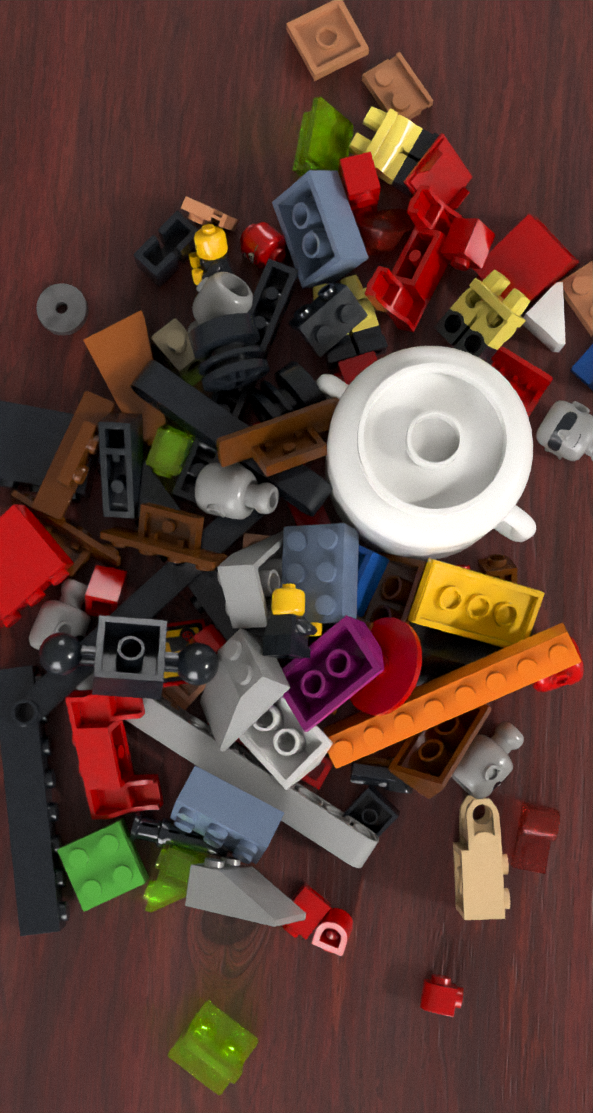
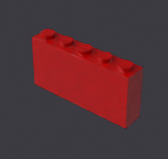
M14 504L0 516V630L4 626L9 628L22 618L20 612L28 605L33 607L46 596L43 591L51 584L56 586L65 580L69 575L67 570L75 564L26 505Z

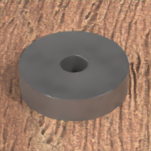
M64 283L54 284L46 288L38 298L36 307L38 318L43 326L53 334H73L83 327L88 318V304L83 294L72 285ZM60 306H67L68 309L65 313H58Z

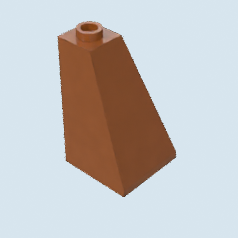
M140 310L89 336L83 341L121 412L142 414L143 439L146 445L149 446L164 438L161 432L167 430L164 414L140 398L130 387L147 363L153 360L145 317Z

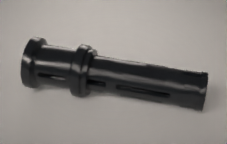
M138 811L134 818L129 839L133 842L136 839L156 843V847L159 848L165 847V844L220 857H227L229 849L224 846L215 848L207 844L203 840V835L194 831L191 833L182 831L175 825H171V821L168 818L157 820L144 817Z

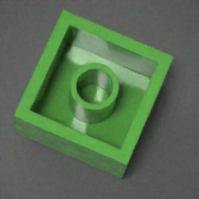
M124 818L65 844L57 850L84 912L145 884L149 879L135 843L129 840L130 832Z

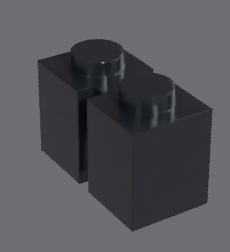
M177 210L158 229L160 240L164 247L161 249L158 239L152 235L133 254L137 267L161 288L179 269L178 261L180 260L184 264L189 259V253L196 252L194 235L199 229Z

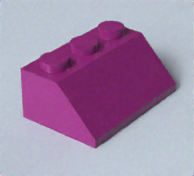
M346 615L308 647L311 649L310 658H295L282 668L290 686L283 694V697L304 732H309L384 671L382 649L365 622Z

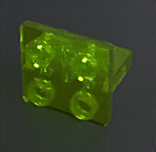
M315 97L311 111L303 113L293 171L299 176L306 174L309 170L338 171L339 173L340 159L348 157L349 154L348 147L353 137V123L322 97Z
M207 1000L170 1049L168 1057L217 1095H221L230 1082L235 1084L242 1075L244 1062L257 1046L258 1038Z

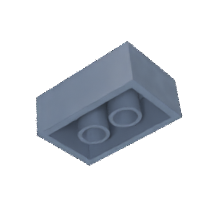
M309 170L272 202L295 269L298 270L302 289L313 288L325 283L334 284L369 258L338 171Z
M346 523L284 527L281 588L282 584L288 583L295 584L296 589L303 590L305 593V613L302 617H305L310 623H322V629L332 628L346 615L357 618L359 532Z
M195 766L175 802L170 819L175 821L174 825L182 831L188 833L194 831L203 835V840L215 848H221V846L229 848L228 850L233 852V857L241 862L257 864L266 851L284 812Z

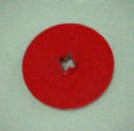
M392 617L381 618L372 622L374 625L371 633L382 649L384 671L349 698L358 710L374 716L389 714L404 704L417 684L422 666V648L417 633L408 623Z

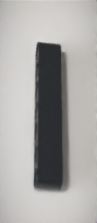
M150 360L130 385L131 389L140 398L216 452H218L216 440L219 437L249 427L157 361ZM253 457L237 462L251 470L260 483L273 484L278 489L281 498L311 517L317 513L333 491L331 485L303 464L266 477Z

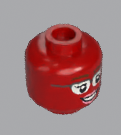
M253 223L243 231L240 238L241 253L259 269L265 268L268 258L279 263L284 261L286 257L285 237L269 223Z

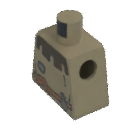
M174 318L150 338L151 346L178 377L194 386L204 377L200 375L198 366L205 360H199L194 357L188 337L189 333ZM198 362L193 369L188 370L193 363Z

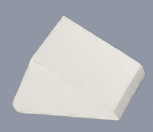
M556 282L524 316L526 321L523 325L552 352H559L566 344L563 282Z

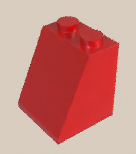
M529 213L488 253L483 268L473 270L478 274L476 278L482 282L494 269L503 274L511 283L500 296L505 299L515 288L530 300L526 307L527 309L572 270L579 261L538 217Z

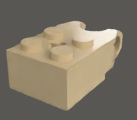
M466 795L459 809L460 842H453L456 910L464 920L505 919V909H510V893L508 888H504L503 875H508L509 864L507 854H502L499 812L491 799H476L471 795ZM483 804L485 808L484 816L481 819L474 820L473 810L478 805Z

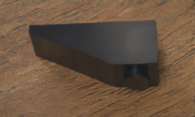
M111 412L98 421L103 517L135 519L137 516L144 448L142 414Z

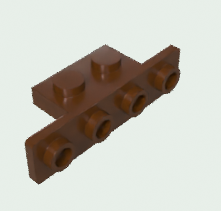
M89 391L84 392L34 499L32 507L35 510L58 520L63 519L78 485H81L89 470L87 465L92 454L95 455L100 448L98 421L113 411L115 405L112 401Z
M333 397L219 437L216 442L220 465L226 467L253 457L263 473L268 477L326 456L327 444L318 433L329 430L339 399Z
M16 490L10 494L12 506L14 504L26 505L75 563L67 570L69 572L67 578L73 580L91 556L107 567L121 568V557L113 546L108 543L100 544L92 539V535L86 529L80 526L73 527L66 522L64 517L62 520H58L35 510L32 507L35 499L32 495L28 493L22 495Z
M149 502L141 504L138 531L116 526L103 530L100 533V538L111 541L112 546L137 548L139 553L144 555H163L167 557L169 562L192 563L195 564L196 569L202 571H214L217 566L228 558L227 555L201 548L204 516Z

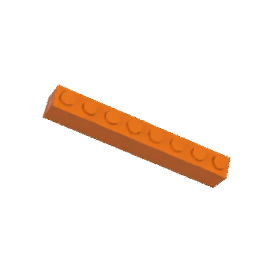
M562 622L415 687L404 704L389 714L374 716L361 711L325 727L323 732L333 742L328 750V754L337 769L582 661Z

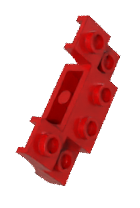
M420 184L415 196L411 198L407 213L415 227L392 272L389 268L378 266L373 277L368 281L364 293L376 310L386 312L398 329L413 333L450 262L440 252L454 218H463L462 215L447 206L435 194L431 186Z
M74 690L65 697L73 732L72 742L77 750L79 773L83 777L91 818L112 819L137 811L159 810L164 802L158 774L134 775L123 720L140 719L145 714L143 699L92 695V690Z

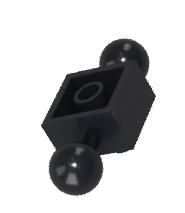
M99 615L96 646H83L75 636L65 632H57L49 635L42 642L39 649L41 665L47 672L53 675L65 676L73 673L79 666H94L92 695L161 699L164 672H176L186 683L200 686L210 682L217 674L219 668L216 652L204 643L188 644L179 653L165 652L167 621Z

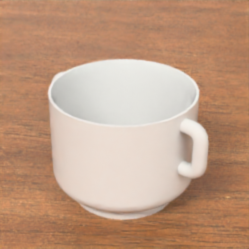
M417 346L396 351L375 361L356 376L349 385L331 374H323L317 379L316 384L326 399L333 397L339 399L330 423L327 455L325 456V477L333 489L329 496L343 523L359 532V539L363 543L379 552L426 561L428 558L440 559L459 553L480 540L492 529L515 542H524L535 534L536 524L533 518L516 506L528 482L533 460V438L529 417L524 404L510 382L490 364L470 353L455 348Z

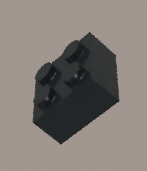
M369 785L346 808L342 817L345 818L346 815H349L380 837L399 817L400 811L373 785Z

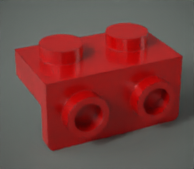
M501 346L491 358L494 361L491 366L510 382L524 404L529 417L552 382L553 377Z

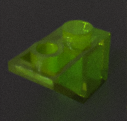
M162 425L157 430L146 465L153 467V472L160 476L171 478L172 475L177 476L182 470L195 436L171 425Z
M173 845L169 846L168 851L162 849L155 868L160 869L156 882L149 881L143 899L148 901L145 911L154 912L186 897L191 864L204 863L205 858L208 857Z

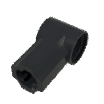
M365 756L352 762L350 782L368 786H380L388 791L413 793L412 787L389 771L388 768L395 757L388 756V759Z

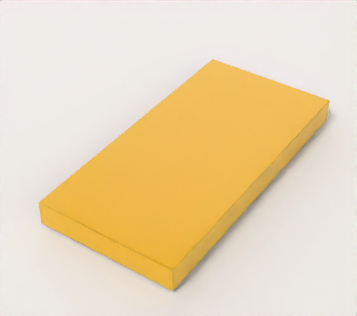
M428 558L408 620L412 623L506 648L530 637L545 593L514 582Z

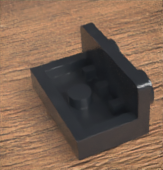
M340 283L325 285L319 290L318 297L312 303L305 304L294 312V318L288 323L292 329L300 333L316 356L321 357L368 316L347 285Z

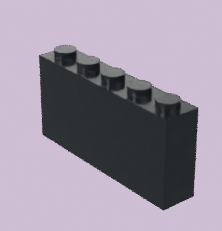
M0 400V487L18 490V485L30 487L31 493L37 494L74 414ZM100 448L95 455L92 454L87 465L89 467L84 482L78 485L71 501L80 502L81 497L90 498Z

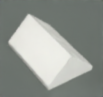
M283 695L239 737L285 790L289 789L317 767L333 744L317 725L309 732H304Z

